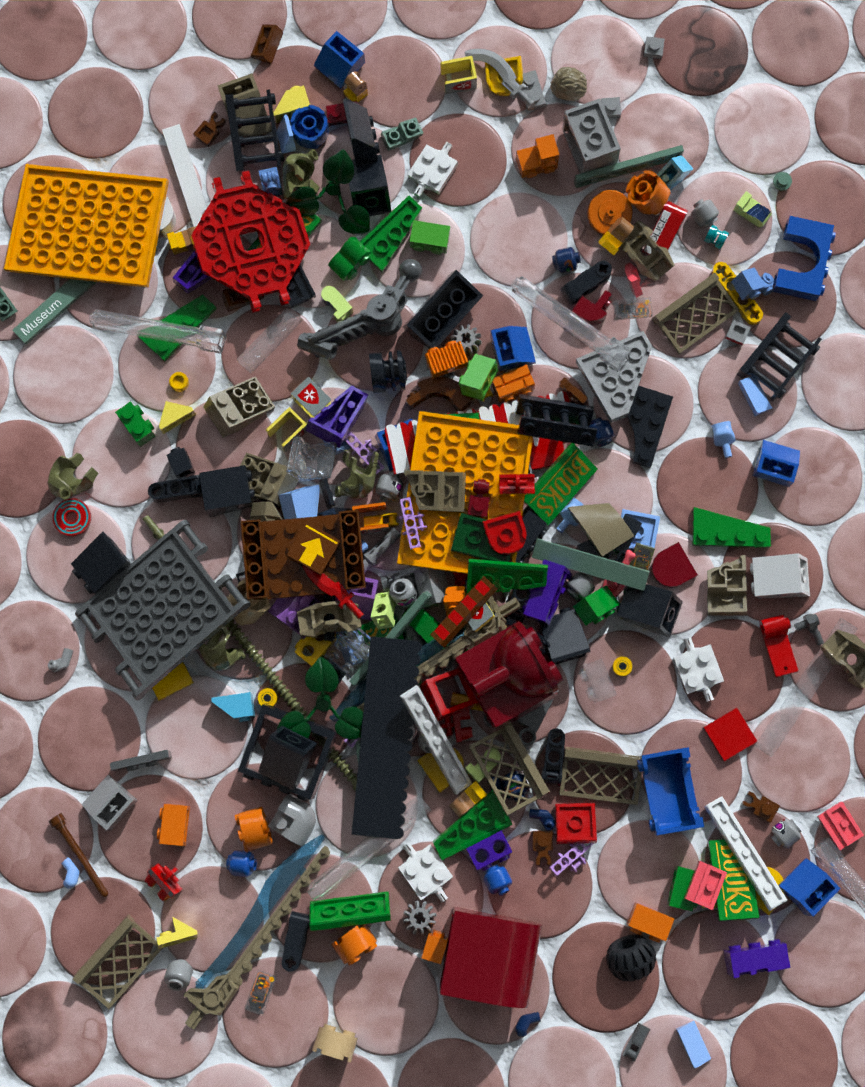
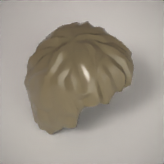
M560 68L550 82L552 94L562 100L578 101L585 95L587 90L586 75L576 68Z

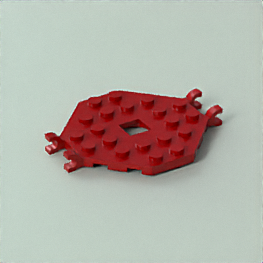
M248 170L241 173L240 179L243 185L224 190L221 178H213L212 188L215 195L191 234V240L201 272L247 297L250 300L252 313L259 312L262 307L259 296L278 292L281 306L289 304L290 297L286 288L309 249L310 241L300 210L294 206L287 205L273 194H268L259 189L257 185L252 183ZM257 231L262 248L250 251L244 250L240 235Z

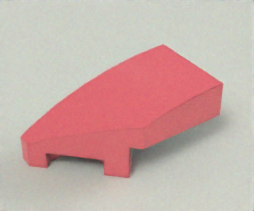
M631 263L626 264L625 273L629 286L637 298L643 295L639 283L641 280L637 268Z

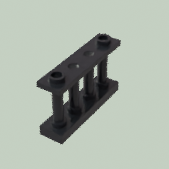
M270 89L266 90L267 96L238 100V98H234L233 94L225 95L236 171H244V166H248L247 164L276 161L277 166H281V162L284 161V155L279 150L273 105H276L275 93H271ZM268 104L270 115L243 119L237 117L236 110L239 107ZM271 123L272 134L246 138L240 136L239 129L242 126ZM274 142L275 153L248 157L242 154V148L245 145Z
M786 312L737 373L742 379L746 374L752 375L774 392L770 398L772 402L776 397L779 399L786 392L784 388L809 355L812 354L814 356L820 349L818 344L822 340L819 337L813 344L793 329L788 322L792 316ZM780 331L786 332L808 349L803 358L778 340L777 335ZM769 345L771 347L774 346L797 363L792 372L767 355L768 352L765 350ZM757 360L760 362L764 361L786 378L780 387L755 369L756 366L754 364Z
M519 394L515 414L524 416H521L517 434L593 447L598 430L588 426H590L594 407Z

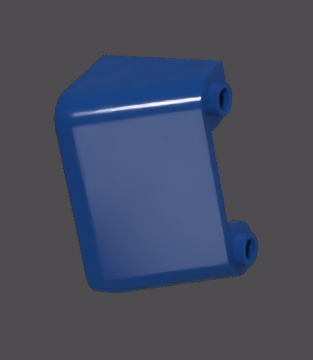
M689 747L642 755L640 760H637L638 770L643 773L651 820H648L649 828L657 836L704 827L703 817L696 813V811L700 810L697 807L691 777V764L686 763L689 761V757H691Z

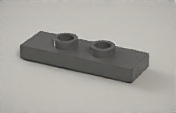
M163 750L111 762L110 768L112 771L121 769L133 771L139 769L138 766L146 764V767L158 765L157 761L170 759L172 755L170 750Z

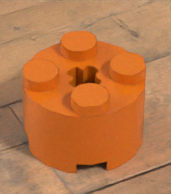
M645 170L643 174L637 177L634 175L628 182L626 187L628 201L643 214L657 215L667 203L671 192L666 183L656 173Z
M263 807L235 814L236 823L240 826V830H238L239 839L243 842L245 852L272 844L271 830L268 827Z
M362 924L360 928L358 926L353 927L338 938L340 943L334 941L331 944L343 963H348L350 966L361 959L359 954L363 951L366 954L376 948L377 944L375 942H377V939L368 926Z

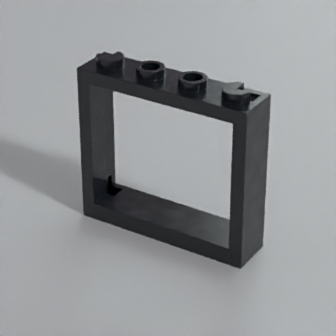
M262 704L238 772L243 773L242 776L244 778L261 780L260 783L268 787H272V785L277 786L279 791L285 794H290V792L297 794V798L303 801L314 799L338 733L326 726L310 720L307 721L311 732L324 736L327 739L308 791L296 787L294 790L285 789L280 783L268 780L263 777V774L248 768L266 716L269 715L281 720L289 713L271 705Z

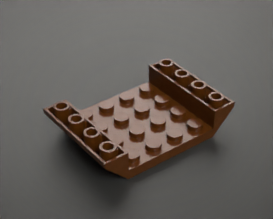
M341 511L336 515L263 522L260 519L241 521L247 599L272 600L326 594L310 580L300 563L287 557V553L306 521L341 541L323 573L334 582H340L347 592L366 588L359 511Z

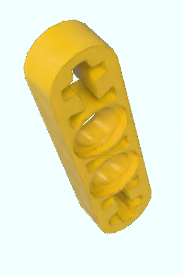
M716 263L712 269V274H717L719 277L718 281L738 307L739 313L750 325H757L763 318L761 308L751 298L747 299V305H740L738 303V298L740 297L738 292L727 288V283L731 282L736 275L726 263ZM718 268H719L720 270H721V269H724V270H725L724 273H723V274H722V273L717 274ZM750 305H752L751 309H750V310L748 309V310L745 312V310H746ZM751 312L758 314L756 318H750Z

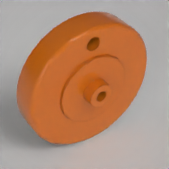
M605 190L598 193L592 198L587 209V218L590 226L601 235H604L620 217H623L630 223L633 214L628 198L616 190Z

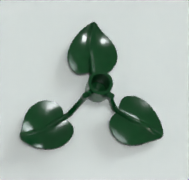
M344 149L327 159L324 163L323 174L327 179L326 187L322 188L319 195L316 196L315 190L311 187H301L295 190L287 199L286 204L299 209L301 216H311L318 211L319 202L317 200L325 192L331 196L337 195L344 212L338 218L340 227L351 234H363L370 230V217L367 210L359 205H352L346 210L342 200L341 184L350 183L354 177L352 160Z
M319 657L308 669L305 676V683L309 690L315 693L321 691L316 697V705L305 719L300 711L287 713L279 722L277 729L284 726L308 738L311 728L307 721H309L316 710L325 712L330 709L335 717L339 719L335 723V731L341 737L346 739L361 738L363 711L357 707H348L342 711L341 716L336 712L334 706L331 705V696L325 693V691L333 692L336 690L338 675L334 667L326 659Z

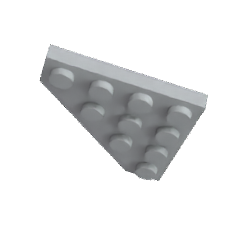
M644 331L576 359L578 368L610 423L627 417L652 348Z

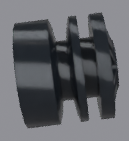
M397 350V359L394 360L392 358V351H389L388 360L385 361L381 352L370 353L369 360L373 393L386 392L387 383H391L392 390L396 391L395 382H400L401 390H406V363L401 350Z

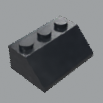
M347 98L343 99L356 166L378 162L377 154L380 153L378 142H374V140H377L375 129H371V127H374L372 116H368L367 108Z

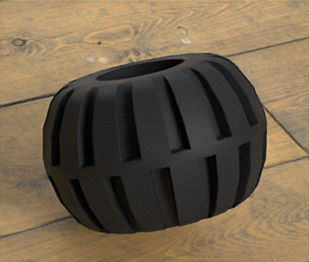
M640 935L624 936L615 940L609 946L606 955L607 966L610 972L619 980L626 982L640 980L653 971L656 963V952L653 945L645 937Z

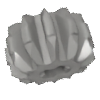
M469 324L466 329L460 325V331L454 329V335L450 336V340L461 341L465 354L468 352L470 356H473V351L478 352V346L482 345V341L479 340L481 333H476V327L470 330ZM463 338H465V340L466 338H468L469 343H467V341L466 343H463Z
M417 900L415 901V909L411 904L408 905L412 912L404 911V914L410 916V918H404L403 922H411L406 929L409 930L414 926L413 934H416L417 929L420 928L421 935H424V927L429 932L432 930L428 923L436 924V921L430 918L436 917L437 914H429L433 906L431 905L428 909H425L426 901L423 902L422 907H419V901ZM422 912L423 917L426 919L424 922L421 920V923H417V918L414 915Z

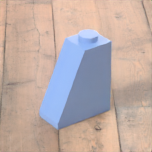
M319 485L305 486L280 494L279 499L284 519L317 516Z

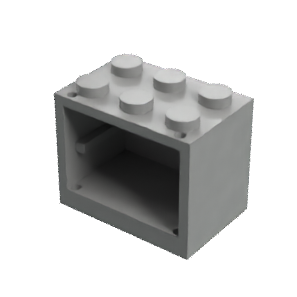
M601 99L565 111L562 131L579 173L616 164L621 148Z

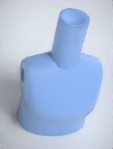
M731 421L713 424L711 427L715 446L723 448L725 458L732 457L730 444L736 440L731 428Z
M572 498L571 502L560 512L563 521L556 528L560 533H563L569 524L573 526L578 525L567 509L571 506L583 505L575 498Z

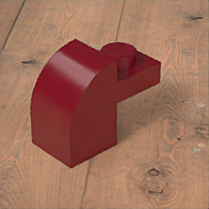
M605 290L596 304L582 296L571 311V317L586 326H595L602 323L607 316L605 311L612 303L610 301L612 294Z

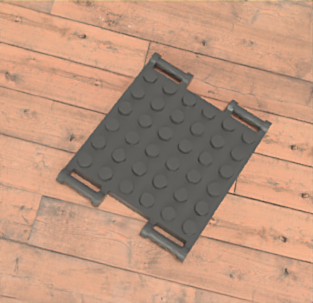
M187 520L179 522L75 612L77 618L82 620L92 634V639L95 643L101 642L105 635H107L125 659L115 668V672L124 679L133 692L132 696L135 700L142 699L152 687L240 612L248 609L251 605L249 600L244 598L232 583L230 575H224L215 583L199 562L197 557L206 553L208 547L199 540L190 528V523ZM181 532H184L195 546L193 550H190L179 534ZM223 587H226L238 602L235 606L231 604L221 589ZM89 611L100 624L101 628L99 630L88 617ZM129 667L142 683L140 687H138L128 673Z

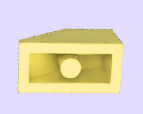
M294 86L290 90H286L274 111L276 123L281 122L284 114H287L290 120L298 108L309 107L310 103L304 86Z

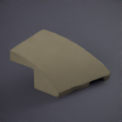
M404 470L419 510L464 512L466 473Z
M610 503L571 506L567 508L575 522L580 525L587 539L591 540L600 556H604L634 536L628 525Z
M742 555L737 560L723 563L720 567H714L707 571L708 616H747L746 555Z

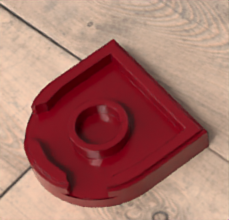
M679 542L658 553L652 563V574L655 580L667 587L680 586L698 576Z

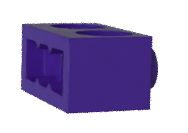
M502 830L466 848L476 869H481L482 872L492 867L491 863L499 860L500 863L510 858L509 854L512 853ZM498 841L502 842L505 846L502 853H496L493 849V845ZM478 851L486 852L487 859L484 862L476 860L475 856Z

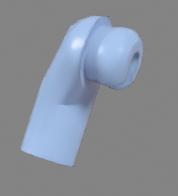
M68 857L61 864L67 871L63 885L70 889L78 882L79 870Z

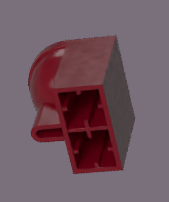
M519 621L455 657L457 667L495 732L557 697L559 693L558 684L563 682V678L552 661L547 663L540 649L543 648V645L532 627L526 629Z

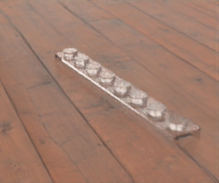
M840 618L826 640L837 629L855 634L858 628ZM821 648L755 744L757 748L770 757L774 755L833 667V664L829 662Z

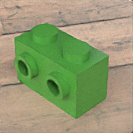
M413 220L410 248L419 252L424 250L431 251L437 255L447 254L450 226Z
M478 354L474 355L473 359L468 362L465 374L461 375L459 379L462 395L483 401L498 372L495 359Z

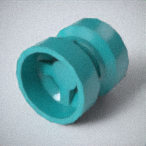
M712 225L704 241L708 244L713 243L716 248L721 249L729 233L720 231L717 226Z

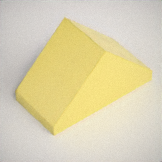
M166 401L159 428L165 434L194 417L196 413L192 407Z

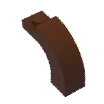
M431 377L417 383L419 391H413L407 396L408 399H406V405L410 411L432 397H441L448 400L457 412L464 411L474 404V398L462 395L459 382L446 377H436L434 379Z

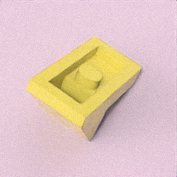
M172 917L175 932H163L159 934L160 937H156L158 949L197 939L198 934L197 930Z

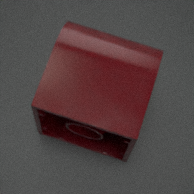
M453 906L439 986L440 995L498 1006L528 1008L542 925L522 919Z

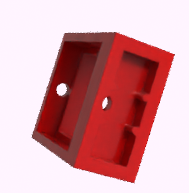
M459 668L427 679L420 685V689L437 721L474 708L479 704ZM459 676L469 701L447 709L436 684Z

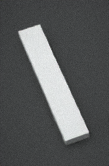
M180 124L162 129L193 226L195 227L207 209V205Z
M415 685L400 695V698L451 789L457 795L470 786L472 782L420 688Z
M720 797L705 806L706 811L767 909L771 911L786 902L785 895L724 798Z

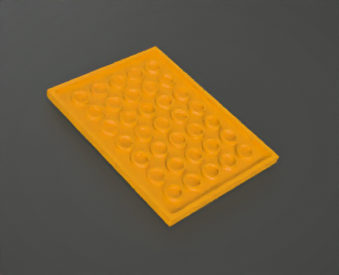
M26 164L4 270L6 272L149 288L169 184L168 179Z
M419 411L411 470L466 473L464 512L419 510L409 483L407 498H411L414 515H418L419 512L424 514L422 520L427 528L424 531L417 530L421 547L410 550L407 535H402V532L406 531L403 518L397 564L468 574L469 559L483 560L451 551L460 514L468 515L470 495L477 496L476 492H473L474 480L484 479L486 482H490L488 494L484 493L483 497L490 499L487 518H479L489 520L520 511L522 515L525 494L499 495V474H528L533 437L517 434L519 425ZM406 501L405 508L409 507L408 501ZM406 510L405 515L411 514L410 510ZM416 518V527H419L418 518ZM409 519L406 522L407 526H413L414 521ZM416 539L411 540L413 546L417 545ZM517 553L510 556L509 562H516Z

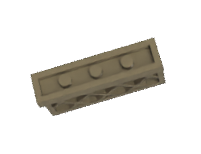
M713 273L651 318L655 325L657 324L678 354L739 311L718 281L719 277L716 273ZM715 286L720 291L719 299L710 297V291ZM698 298L706 300L704 310L695 308V302ZM709 300L719 302L717 312L708 310ZM722 303L729 304L733 311L728 314L720 313ZM683 309L691 310L690 320L680 319ZM694 311L704 313L702 323L693 321ZM707 313L717 315L715 324H706ZM668 320L676 321L675 331L667 330L664 323ZM679 322L689 323L688 333L678 332ZM692 324L702 326L701 334H691ZM677 335L687 337L686 345L682 348L676 342Z
M511 723L469 745V749L507 816L549 794V789ZM502 734L505 740L504 748L492 744L494 738ZM479 745L488 746L487 756L478 755L475 748ZM491 748L502 751L500 761L488 758ZM504 752L513 754L515 757L513 765L502 762ZM487 761L499 764L496 774L487 771ZM501 765L512 768L510 778L498 775ZM514 769L524 773L523 782L512 779ZM497 778L508 781L506 792L498 790L495 786ZM511 782L522 785L519 796L508 793ZM524 786L532 788L536 796L530 799L522 797ZM507 796L518 799L517 805L510 810L505 804Z
M565 747L559 795L638 805L642 772L638 770L637 777L631 782L624 773L630 768L638 769L637 760H640V756ZM568 760L576 761L580 766L573 774L567 769ZM591 763L596 764L600 769L592 777L585 770V767ZM609 766H615L620 772L612 779L604 772ZM583 770L589 779L579 785L574 776ZM600 773H603L609 781L599 788L593 779ZM622 775L628 784L618 790L613 781ZM572 778L578 787L572 792L564 791L565 783ZM592 781L597 790L592 794H586L582 787ZM610 783L617 791L611 797L606 796L602 792V789ZM631 786L635 791L634 800L625 799L621 792Z
M128 914L77 971L72 980L82 985L103 1005L110 1009L163 948L158 949L156 939L138 925ZM135 928L140 932V940L129 941L128 933ZM141 943V954L129 955V944ZM143 943H152L157 949L152 954H144ZM118 945H126L127 956H115V948ZM141 958L142 966L139 969L130 970V959ZM127 959L128 970L116 971L115 960ZM113 960V971L102 972L101 964L103 961ZM128 973V982L117 985L116 974ZM114 974V985L102 986V975ZM99 975L100 986L91 987L86 983L90 976ZM103 989H114L115 996L110 1002L103 997Z

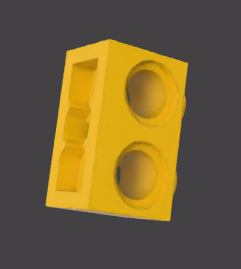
M335 635V640L332 642L318 641L316 638L306 637L304 640L301 638L294 648L296 650L294 652L312 666L319 657L326 654L338 637ZM308 646L314 649L311 656H305L303 653L304 649Z

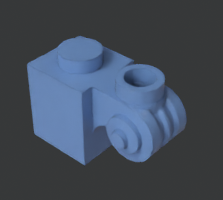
M277 167L260 170L259 175L263 191L268 194L271 193L276 197L282 195L283 191Z
M755 267L741 271L731 281L742 300L749 298L753 300L759 297L761 293L766 296L774 291L772 287L774 278L772 275L764 273L760 277Z

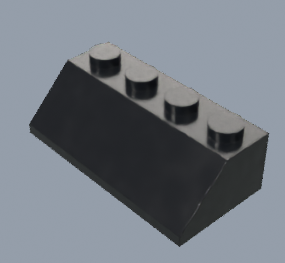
M454 270L403 325V328L415 340L429 349L438 347L484 295L460 272Z

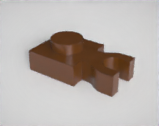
M216 112L211 115L209 123L204 120L193 133L194 137L207 147L220 134L217 129L226 124L224 118L219 122L215 121L218 118Z
M565 377L559 382V387L568 393L571 403L582 405L587 403L588 398Z
M748 791L747 795L751 796L752 802L742 801L741 804L745 807H753V814L771 823L780 805L764 796L758 799L754 793Z
M552 830L532 831L533 851H538L536 865H540L541 857H545L547 865H551L548 851H553Z

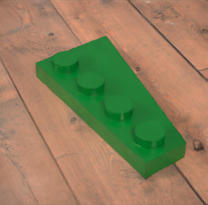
M410 195L360 241L371 252L369 261L382 273L410 231L413 220H417L422 212V207Z
M202 294L137 336L165 362L217 308Z
M693 507L692 546L770 548L771 528Z
M469 559L467 594L483 576L498 588L496 592L502 591L503 593L510 592L513 589L523 590L544 587L547 583L548 565Z
M492 790L434 839L433 844L441 860H444L513 824L509 816L505 814Z

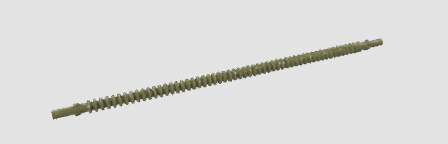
M149 515L142 519L153 532L155 539L160 540L164 536L163 529H159ZM232 619L225 625L226 628H229L228 631L232 632L231 635L236 637L235 640L239 641V645L242 644V649H246L245 653H249V658H253L252 662L257 663L256 667L259 666V671H263V675L267 676L266 680H270L269 683L274 685V689L277 688L276 692H280V697H284L283 701L288 702L287 706H291L290 710L300 711L303 717L306 718L307 711H303L304 707H300V702H296L297 698L292 697L293 693H289L290 689L285 688L286 685L282 684L283 680H279V676L275 675V671L272 672L273 668L268 667L269 663H265L266 659L261 658L262 654H258L259 650L254 649L255 645H251L252 641H248V637L244 636L245 633L241 632V628H237L238 624H234L235 620ZM311 732V736L316 738L315 741H319L318 745L324 747L327 738ZM333 746L329 759H333L332 763L337 764L336 768L341 769L340 773H344L343 777L348 778L347 781L352 783L353 789L356 791L357 774L352 772V768L349 769L350 765L345 764L346 760H342L343 756H339V751H335V746Z

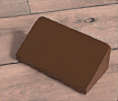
M263 24L250 57L272 64L283 36V31L277 25Z

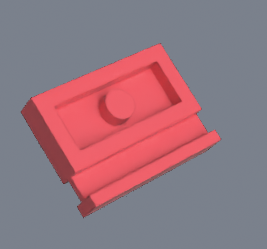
M842 801L817 816L838 851L864 836Z
M698 861L684 899L713 910L727 872Z

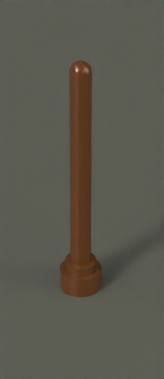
M62 813L56 815L48 821L52 828L59 830L100 895L107 897L108 891L65 826L66 818Z

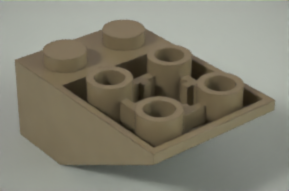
M252 73L217 85L227 114L225 95L233 94L234 98H238V100L261 97ZM264 104L239 107L236 110L237 117H241V119L267 115ZM270 123L242 126L239 129L240 136L244 138L261 136L272 132Z
M253 377L209 396L203 408L224 438L251 424L273 410L275 406L257 378Z
M249 453L245 454L240 465H246L247 469L251 470L253 481L250 482V488L254 489L255 498L263 502H273L274 506L281 508L279 495L294 490L301 477L300 474L288 466Z

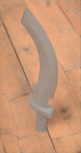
M470 49L465 51L466 57L472 56L473 61L485 62L499 73L503 80L502 84L511 92L510 97L512 99L518 96L529 108L534 106L535 102L524 92L528 87L525 84L519 85L515 81L514 71L501 56L486 49Z

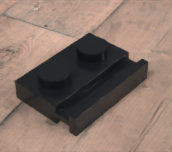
M299 265L286 288L290 297L288 302L291 308L316 297L303 268Z

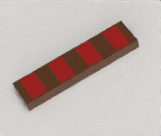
M483 576L430 635L441 646L445 647L498 588Z

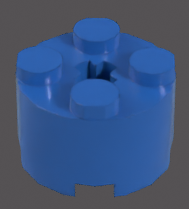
M309 105V107L298 108L293 113L290 121L294 140L302 147L318 149L327 140L329 134L328 121L324 111L317 106Z

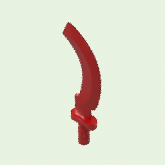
M303 566L310 580L319 589L330 596H336L341 602L338 605L341 610L346 605L358 620L364 615L351 600L355 596L353 592L348 593L340 582H334L324 573L319 575Z

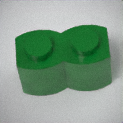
M350 237L339 252L330 260L328 266L342 280H352L358 274V268L364 266L369 261L371 252L356 237Z

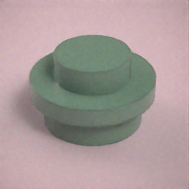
M779 172L775 175L773 184L776 189L784 191L791 186L792 178L786 172Z

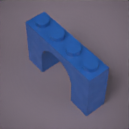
M789 216L783 240L808 246L815 254L816 266L811 271L805 273L779 268L775 274L773 292L817 301L819 296H823L825 290L823 279L827 277L829 270L826 264L827 261H830L832 255L830 244L834 242L836 232H833L834 225Z

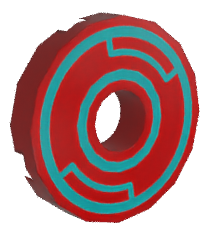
M70 498L61 501L55 507L52 521L55 528L61 534L69 537L83 534L90 525L91 512L84 502ZM70 513H76L77 519L74 522H68L67 520Z

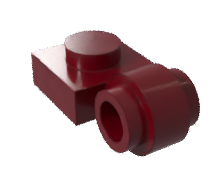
M344 103L326 106L329 126L347 123Z
M484 479L474 480L473 492H476L477 496L470 495L468 515L487 518L490 498L483 497L484 493L488 494L490 482H486Z

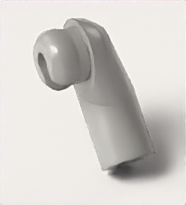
M64 648L62 657L50 660L48 668L53 672H59L67 668L74 650Z

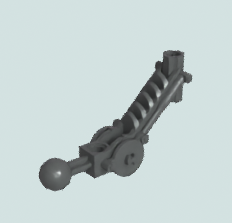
M415 259L403 261L399 267L400 279L395 287L387 285L383 294L373 297L368 302L367 309L361 310L360 313L353 315V317H348L344 321L329 325L314 334L305 332L300 334L297 343L298 349L312 353L317 358L323 357L331 360L337 355L338 346L356 341L358 338L367 336V334L373 335L377 333L381 336H390L397 333L402 326L400 313L407 303L405 290L410 283L417 281L421 277L422 266Z

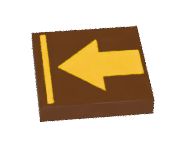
M306 521L287 553V557L321 575L341 541Z

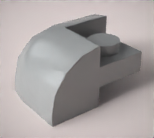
M290 793L287 794L280 804L268 827L290 841L304 847L316 824L315 813L307 802L298 799L297 796Z

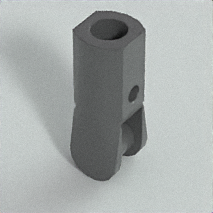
M638 1023L622 1056H628L632 1059V1062H635L651 1029ZM632 1043L638 1046L636 1051L630 1049Z

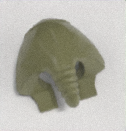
M314 149L306 154L295 153L286 158L283 164L284 199H288L294 188L311 187L315 190L316 194L319 191L320 187L311 180L315 170L314 161L318 160V154Z
M344 450L342 460L350 469V477L341 482V486L335 487V497L347 496L351 499H361L372 491L376 476L378 452H373L368 467L363 469L356 465L357 459L355 457H351L349 460L350 452Z
M76 453L70 458L60 456L54 462L49 472L47 485L53 495L66 500L69 497L91 489L99 473L91 467L83 476V479H77L73 476V473L84 460L82 455Z
M226 626L213 635L206 645L203 644L199 647V651L206 664L216 671L227 670L238 660L246 659L241 648L238 650L237 648H225L230 636Z

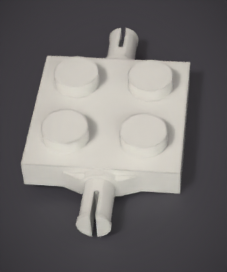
M446 142L442 150H436L426 144L407 174L408 178L418 184L417 189L413 193L416 197L420 198L425 189L432 190L438 194L441 193L458 166V161L447 155L453 147L452 144Z
M691 637L688 638V641L687 638L683 639L687 651L673 658L686 693L703 691L706 702L714 700L710 688L715 684L724 682L711 644L695 648Z
M410 842L404 845L403 848L409 857L398 869L420 901L433 893L437 895L441 903L448 899L442 887L453 876L431 844L417 852L413 849Z

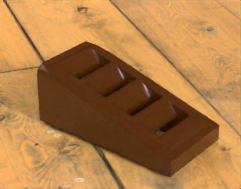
M230 288L222 292V299L228 312L249 305L250 300L241 294V300H239L237 297L239 293ZM259 296V300L264 299V296Z

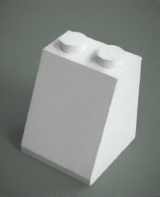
M798 553L752 558L753 563L750 564V571L754 576V582L751 584V589L755 597H810L808 560L806 557Z

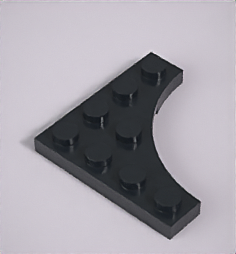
M638 386L631 409L626 417L634 433L635 449L632 463L651 468L673 396Z

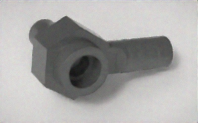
M807 614L803 616L804 621L794 624L796 631L807 628L813 634L816 645L824 643L817 627L820 625V621L816 614Z

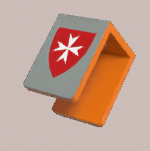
M386 502L352 506V510H358L359 513L387 510ZM389 525L361 527V535L388 532Z

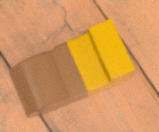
M356 71L347 76L344 81L347 88L343 91V94L351 101H361L368 95L366 82L360 78Z
M620 217L598 243L615 255L619 250L618 248L625 241V238L632 232L634 226L623 217Z
M197 226L177 233H167L174 255L194 249L191 234Z
M475 781L449 807L460 818L484 798L487 793Z

